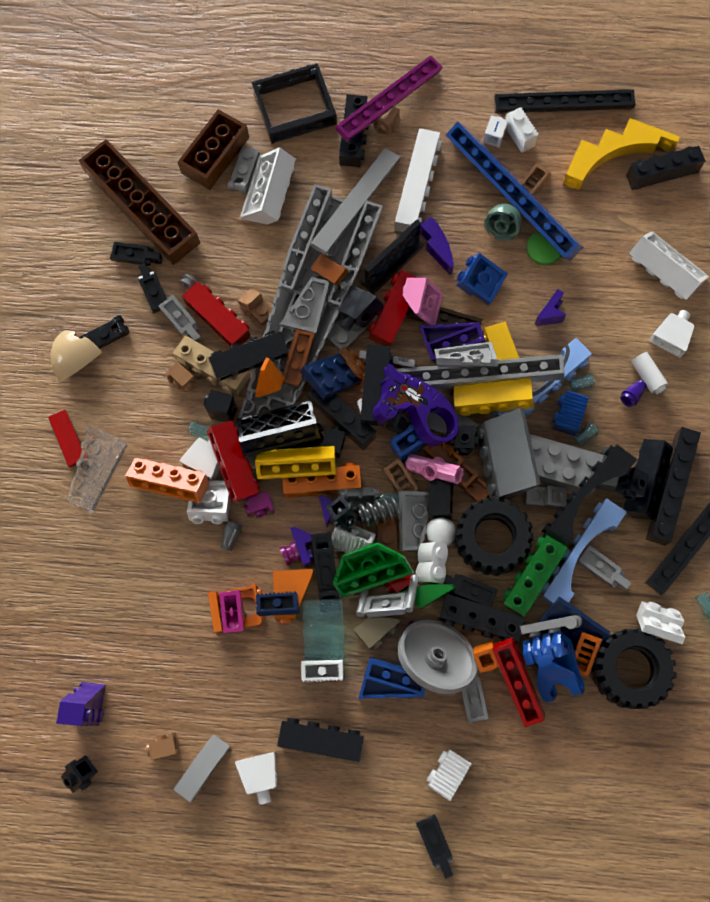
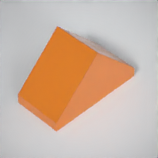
M265 358L260 369L255 397L259 398L279 391L285 379L270 358Z

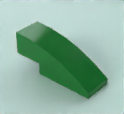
M449 584L417 587L414 604L416 603L418 608L422 609L455 590L456 586Z

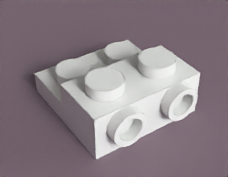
M208 480L209 487L201 503L189 501L187 515L189 520L195 524H201L203 521L222 524L223 521H228L230 496L224 481Z
M642 601L636 614L642 632L683 644L685 640V635L682 631L684 620L680 612L673 608H662L654 602L646 603Z

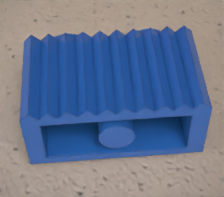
M566 390L564 395L561 394L557 403L560 406L559 412L555 411L552 422L555 423L553 429L575 436L579 431L589 397Z

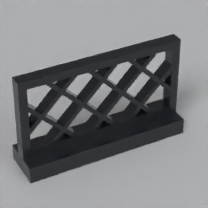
M417 219L365 267V276L360 280V283L373 295L424 247V244L419 240L421 222Z
M311 400L237 418L239 443L244 457L320 438ZM309 408L305 413L299 412L302 409ZM282 414H289L286 418L281 416ZM294 416L300 417L297 421L291 420ZM271 418L268 422L262 421L263 419ZM276 420L281 422L278 426L273 425ZM246 423H251L248 427L242 425ZM257 425L262 426L258 431L254 429Z

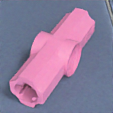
M410 454L405 463L406 469L422 474L429 481L437 478L458 484L464 475L463 468L446 463L441 457L430 459Z

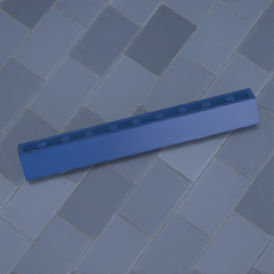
M458 121L446 136L565 259L571 261L584 247L463 124Z

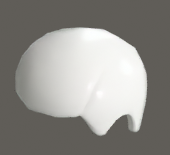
M438 517L432 519L427 524L426 538L429 542H438L449 546L455 541L457 528L449 519Z

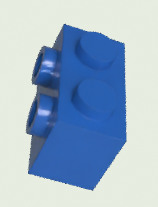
M413 424L402 434L398 433L393 436L390 441V449L401 462L407 459L410 454L416 453L427 445L420 440Z

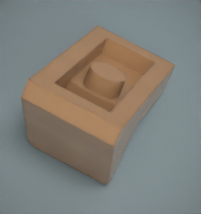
M250 289L238 302L263 326L268 322L272 308L263 300L260 292Z

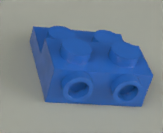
M481 253L475 256L471 255L465 263L467 268L465 271L462 270L456 278L458 280L456 286L470 296L474 294L489 305L508 273Z

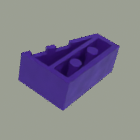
M479 322L419 325L433 363H436L434 349L486 342Z
M81 682L80 688H74L73 694L69 693L60 701L56 723L75 726H99V722H102L104 716L102 704L106 684Z

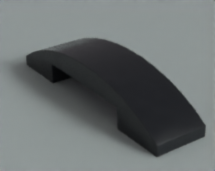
M331 531L312 533L311 539L321 613L341 610L339 592L333 585L336 567Z

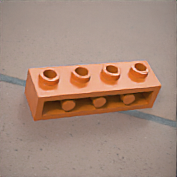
M135 458L125 475L129 486L132 488L201 503L209 487L206 473L202 471H193L180 466L175 467L166 463L153 462L148 459Z
M346 463L344 466L336 467V475L282 478L285 498L319 496L321 494L331 495L338 494V489L361 488L360 466L355 465V463Z

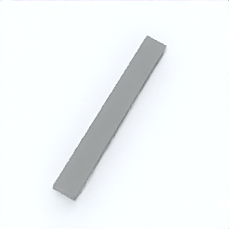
M386 148L381 152L313 239L310 247L324 255L328 254L361 211L365 201L371 198L397 164L400 156Z

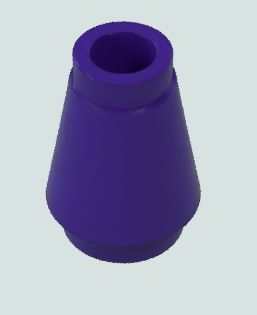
M638 380L625 389L620 397L622 403L628 407L637 405L647 388L646 383Z

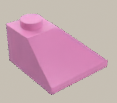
M407 278L406 284L403 287L404 298L414 313L428 325H436L443 293L427 278Z

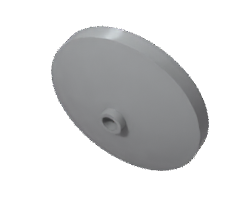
M421 620L409 625L401 635L398 642L400 663L410 678L423 688L440 694H454L467 688L476 675L477 663L473 655L474 649L469 641L453 627L439 621Z

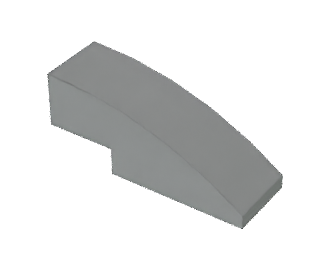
M213 734L173 790L189 802L194 801L203 785L208 781L230 748V745Z

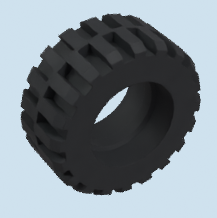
M493 497L492 500H488V498L481 499L480 502L471 504L470 508L465 510L456 529L455 543L458 546L459 555L464 558V563L473 567L472 570L476 572L481 571L484 575L488 576L489 574L498 576L502 573L507 574L525 560L532 547L533 533H531V529L533 527L531 522L527 521V514L519 510L520 506L517 504L511 505L508 499L501 501L499 497ZM490 519L498 520L509 528L512 535V543L507 551L501 554H490L481 549L475 539L476 529L481 522Z
M630 628L610 635L599 647L594 665L592 666V672L595 673L593 680L595 684L598 683L600 687L598 689L599 692L605 694L609 702L616 703L621 708L646 709L660 704V700H665L669 696L667 692L674 687L672 679H676L677 672H673L676 662L671 660L670 655L673 653L670 648L666 649L664 647L665 642L661 638L657 639L655 635L642 632V629ZM628 649L641 652L650 665V678L645 686L638 689L625 686L616 672L618 656Z

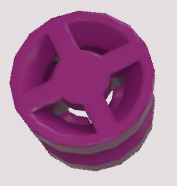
M294 541L287 547H279L286 565H290L294 560H301Z

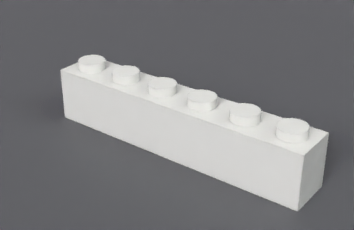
M419 128L395 219L394 230L404 232L416 219L422 223L420 214L425 212L426 202H424V199L429 196L430 186H428L429 181L432 182L434 176L432 167L437 165L438 155H436V152L440 151L442 140H439V132Z

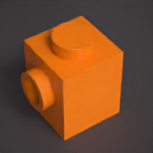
M493 640L474 646L473 655L480 673L490 672L499 667L492 650L494 646Z

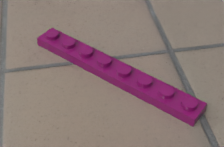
M430 55L337 124L335 130L348 142L441 72L443 67Z

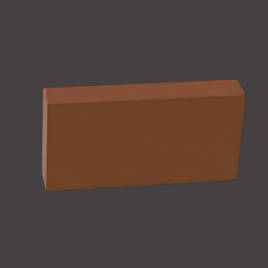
M320 254L310 268L314 273L336 286L340 284L348 273L346 268Z

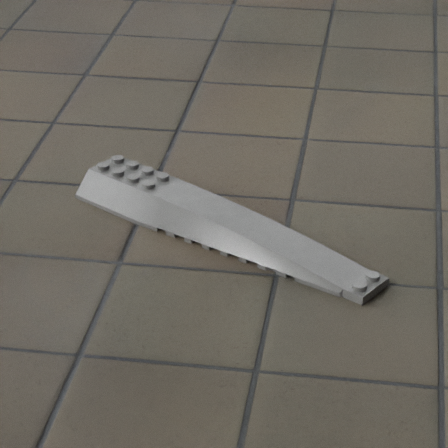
M314 184L289 247L282 277L280 278L273 307L269 314L268 324L263 334V337H265V334L270 331H281L289 351L296 330L281 327L280 323L286 317L289 309L294 305L311 277L326 280L310 269L320 254H322L310 247V245L344 201V199L332 196V189ZM366 200L358 215L328 254L324 255L346 268L348 273L338 286L331 282L329 284L317 334L314 337L306 365L316 362L339 314L338 308L356 279L382 212V205ZM288 356L273 362L281 374H283ZM262 366L253 369L239 418L294 405L306 383L305 377H302L299 388L282 384L279 391L258 398L255 397ZM286 413L281 416L286 418L289 414ZM266 418L262 421L268 422L271 418ZM276 420L273 425L278 426L281 422ZM246 423L242 425L248 427L251 423ZM257 425L254 429L258 431L262 426ZM256 454L246 456L247 461L251 463L252 469L256 470Z

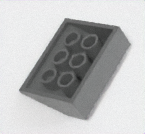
M519 408L484 421L476 427V435H478L480 447L479 454L483 462V473L486 477L487 493L490 496V500L493 497H499V500H511L540 485L524 408Z

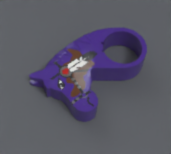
M388 364L384 368L386 378L380 383L382 386V396L373 409V416L376 421L386 423L395 417L396 414L406 411L418 437L425 444L440 446L453 439L458 432L459 421L448 400L429 384L414 376L399 373L393 365ZM429 412L439 415L444 420L447 428L444 438L435 436L429 430L427 425Z

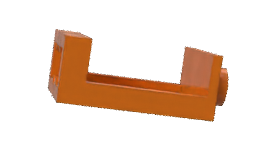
M255 583L252 586L228 590H240L242 599L252 598L255 600V604L256 595H261L262 593L261 588H258ZM216 591L208 592L214 633L220 634L223 633L220 595ZM255 613L251 617L244 618V629L264 625L263 620L266 619V616H258Z

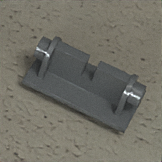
M377 488L338 489V496L342 495L348 503L352 501L357 508L359 504L366 507V502H370L373 506L374 500L380 498V492L377 491Z

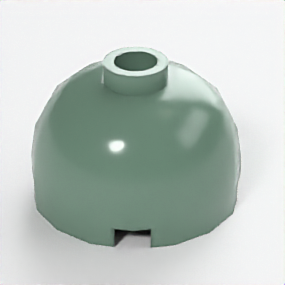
M506 203L498 204L491 208L487 214L484 227L488 234L491 232L493 235H496L495 239L508 241L518 235L521 229L522 218L516 207Z

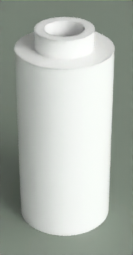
M648 352L642 353L631 361L651 394L656 393L658 395L667 389L665 386L668 382Z

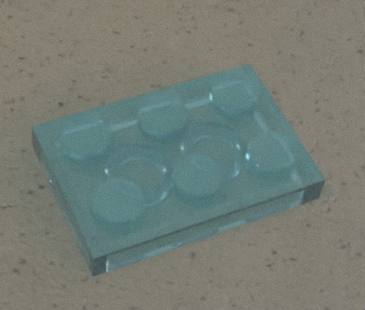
M343 599L303 600L304 661L345 660Z

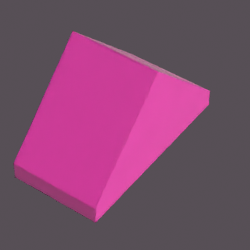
M240 590L219 592L223 633L244 631V606Z

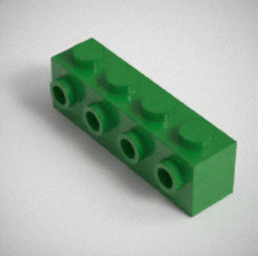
M547 534L545 537L540 536L535 544L537 550L534 555L531 553L528 555L524 562L527 566L523 572L521 570L518 571L513 579L516 581L513 588L508 587L503 595L505 598L504 604L524 617L568 549L565 545Z

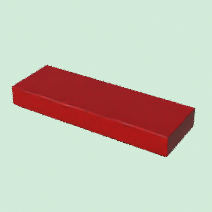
M64 409L49 416L48 419L68 467L71 468L88 460L67 410Z

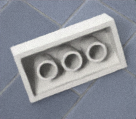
M277 148L258 156L240 216L241 219L262 224L278 221L281 216L282 205L285 201V194L290 185V177L294 170L296 158L282 148Z
M653 231L642 236L629 253L634 262L644 265L649 274L660 278V282L664 286H670L675 290L674 293L681 299L687 300L709 277Z

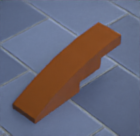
M446 443L440 446L426 445L423 448L431 459L441 457L446 463L463 468L464 475L461 482L457 485L476 502L489 497L487 484L479 478V474L465 463V459Z

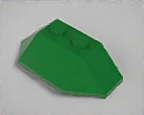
M377 542L342 555L333 585L341 597L344 598L411 575L414 571L405 556Z

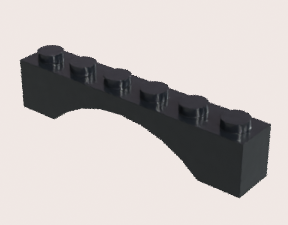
M681 427L675 433L672 443L673 452L665 484L659 499L655 518L651 520L646 536L648 541L663 546L672 542L701 435L700 432Z
M619 444L615 446L610 445L604 453L606 456L602 462L598 460L591 469L593 471L589 478L585 476L578 485L581 487L578 492H572L567 498L568 504L564 509L560 507L554 514L556 519L553 523L550 524L548 522L541 530L544 533L542 537H545L547 534L567 546L573 539L575 515L584 498L603 482L624 476L637 461V458Z

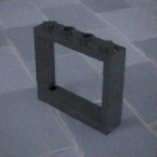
M318 63L306 65L298 69H291L281 74H275L251 82L271 144L337 125V115ZM315 79L327 111L271 127L261 95Z

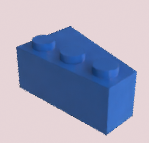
M370 656L358 699L424 697L426 689L412 680L402 665Z

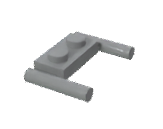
M411 575L408 593L368 596L370 589L361 591L356 615L359 617L367 615V617H379L413 612L419 576Z

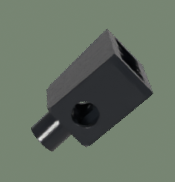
M351 285L338 308L340 314L345 318L340 326L348 332L354 324L364 328L383 309L384 305L377 296Z

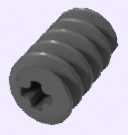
M392 496L389 497L388 502L385 498H382L381 505L378 500H374L373 506L370 502H366L365 508L362 504L358 505V516L360 517L359 522L362 529L364 523L371 527V521H374L377 526L379 519L386 524L387 517H389L391 522H394L395 515L401 520L398 503Z

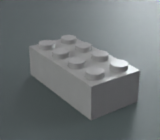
M529 434L541 483L567 488L568 491L577 493L581 488L578 486L585 476L588 478L593 473L591 469L598 460L600 462L603 460L604 455ZM595 488L587 496L590 497L595 492Z

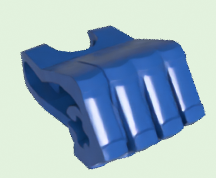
M557 631L552 634L545 633L542 637L534 636L532 640L523 641V656L526 665L537 664V687L544 702H553L556 698L555 683H560L569 688L574 696L584 694L585 685L570 638L561 631Z

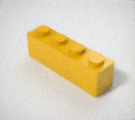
M506 321L484 328L483 334L486 342H492L497 360L519 358Z
M531 378L454 386V407L457 415L469 416L474 413L488 414L494 411L508 412L509 410L524 408V410L534 408Z
M335 446L274 449L258 453L255 460L257 479L336 475Z

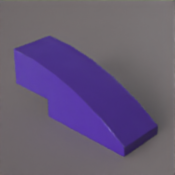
M431 216L421 224L420 234L427 241L426 251L450 275L453 272L454 266L451 249L445 234Z

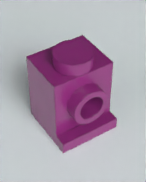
M268 491L246 498L247 505H244L247 516L252 515V517L256 516V518L267 515L268 511H271L272 514L275 513Z

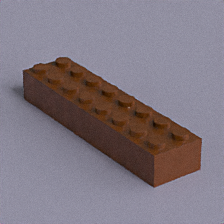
M107 139L78 160L84 172L172 265L176 264L201 243L197 232Z

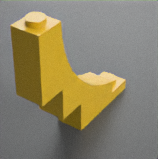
M630 118L623 135L605 129L598 146L581 140L563 184L569 188L580 190L586 178L597 167L608 160L633 153L653 154L656 146L666 151H674L680 136Z

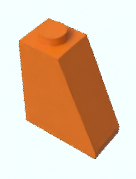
M313 569L273 571V590L276 594L278 592L281 594L282 592L290 593L291 591L293 593L296 591L299 595V609H301L313 580L314 571ZM298 614L274 615V619L279 621V624H292L291 620H296Z

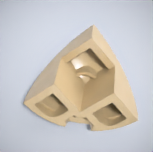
M74 331L61 332L54 340L51 348V365L57 379L62 382L98 357L102 351L88 338L80 339L77 337Z

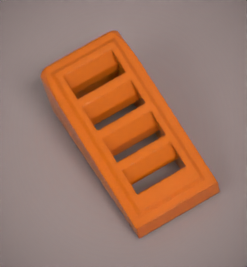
M584 632L581 633L575 655L577 660L587 663V666L578 663L581 675L589 677L602 639ZM584 639L595 642V646L584 643ZM583 646L593 651L592 653H590L588 651L582 650L581 647ZM579 653H581L583 655L589 656L590 659L588 660L578 655Z

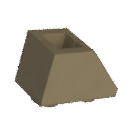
M368 617L354 629V632L369 650L372 647L376 650L384 643L383 638L387 634L392 636L399 629L397 625L400 624V621L397 618Z

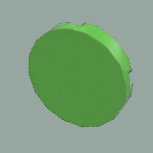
M539 231L529 238L526 251L528 257L534 263L543 266L552 265L561 257V254Z

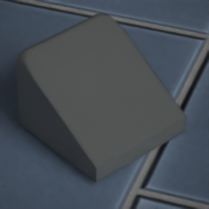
M400 412L388 421L385 428L397 434H402L412 425V422L408 416Z

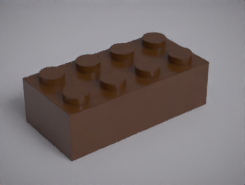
M218 109L177 162L181 174L211 190L242 146L250 138L247 125Z

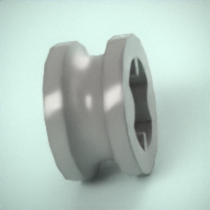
M184 274V279L180 280V284L188 290L198 282L189 274Z

